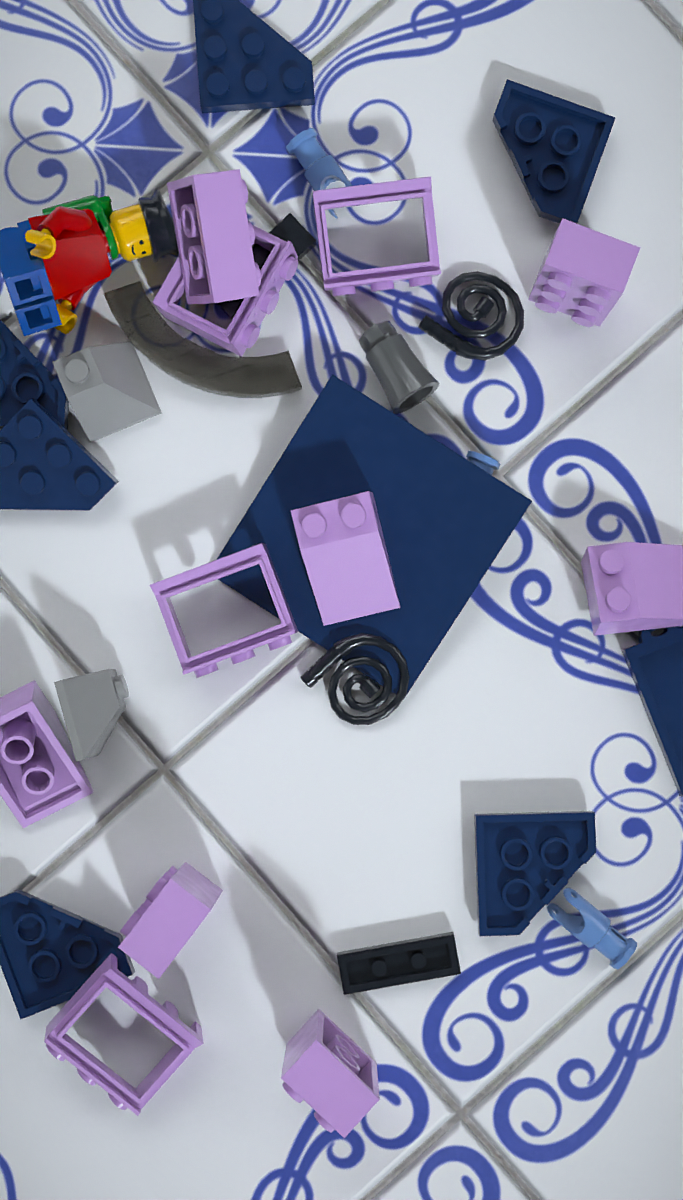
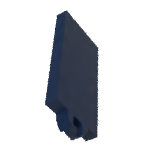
M678 626L666 627L664 632L658 636L651 635L656 629L641 630L638 633L639 643L621 651L679 796L683 797V626L680 628Z

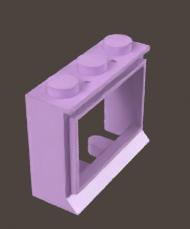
M431 176L313 191L324 291L332 290L333 297L356 294L355 287L365 285L371 286V292L394 289L393 282L409 280V287L431 285L432 277H437L441 274ZM421 198L428 262L332 273L325 210Z
M252 225L255 234L254 244H258L271 251L260 270L261 284L258 287L260 296L244 298L227 330L177 305L185 291L179 256L152 301L164 318L240 357L243 356L247 348H251L256 343L260 333L259 326L266 314L269 315L274 311L279 300L281 287L285 280H291L298 267V256L292 242H286Z
M264 543L149 585L157 599L183 669V675L194 671L196 678L215 672L219 670L216 663L230 657L233 664L255 657L253 649L268 644L270 651L292 643L290 635L298 632L267 546ZM259 564L281 624L191 656L170 597Z
M112 953L46 1026L44 1039L48 1051L60 1061L68 1060L77 1068L78 1074L84 1081L92 1086L98 1084L108 1092L110 1100L122 1110L128 1108L137 1116L141 1113V1109L191 1052L204 1044L201 1025L196 1021L190 1028L184 1024L178 1017L177 1008L171 1002L165 1001L161 1005L148 994V985L138 976L130 980L117 969V957ZM106 987L176 1043L136 1089L66 1034Z

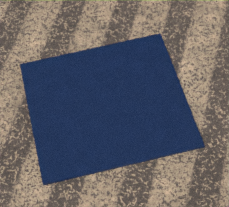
M332 374L217 559L260 543L266 544L298 632L326 650H329L334 646V643L344 637L359 633L383 637L394 644L407 661L410 676L407 689L408 694L532 503V500ZM367 491L373 492L400 608L324 626L299 548L291 510ZM259 564L218 579L280 619ZM364 645L354 649L346 657L343 656L341 659L343 661L360 656L379 660L387 666L392 677V693L396 695L399 691V667L389 652L377 646ZM368 665L353 666L383 686L384 680L378 670Z

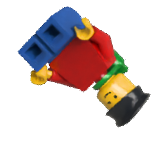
M156 189L151 197L139 198L136 205L114 211L112 210V200L109 196L98 198L95 195H90L42 209L43 215L34 216L26 221L17 223L18 227H8L0 230V270L23 336L50 328H56L64 334L71 332L76 325L77 315L70 310H75L83 295L98 281L109 277L112 273L107 253H109L112 260L117 259L120 254L126 261H133L152 255L154 263L169 253L175 256L179 255L173 218L159 190Z

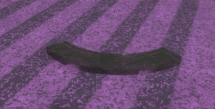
M140 281L103 293L113 317L134 347L156 367L184 384L202 391L238 398H264L302 390V385L289 351L260 357L239 356V358L217 354L215 351L199 346L176 333L153 307Z

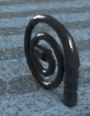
M479 271L462 273L451 280L443 292L442 310L448 324L457 333L467 338H485L495 334L504 325L507 314L504 298L492 287L480 284H473L462 289L457 297V312L469 322H476L481 318H486L494 307V303L485 296H482L473 308L474 313L468 312L465 308V301L469 295L474 293L485 294L491 297L497 304L499 312L496 321L483 330H476L463 326L455 319L451 310V295L455 288L463 282L479 280L493 284L511 299L515 311V326L509 337L497 346L488 348L475 346L453 334L444 326L442 327V325L437 321L435 322L428 315L422 319L418 328L428 333L429 336H433L435 340L444 344L451 351L456 352L455 355L484 361L501 356L517 342L524 328V309L519 296L509 284L497 276Z
M359 633L337 641L324 656L315 662L314 666L312 665L300 677L308 687L312 688L324 674L333 668L334 664H337L343 656L346 657L358 647L364 645L377 646L389 652L399 667V691L382 711L370 716H353L345 712L339 705L336 690L339 679L347 670L353 666H371L380 672L384 680L381 694L371 702H357L351 694L354 684L359 683V688L369 698L376 694L381 687L370 676L366 678L362 674H354L347 679L342 687L344 701L351 709L361 712L378 709L388 700L392 693V677L386 665L375 658L367 656L354 657L340 664L331 676L327 692L331 708L340 719L353 725H371L387 718L399 707L406 696L410 679L407 661L399 649L383 637L367 633Z

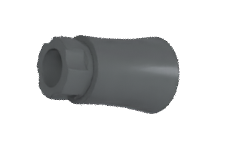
M386 320L375 324L365 331L359 339L361 348L366 353L365 358L375 372L394 414L413 408L427 399L439 387V382L423 366L403 336L397 333L390 321Z

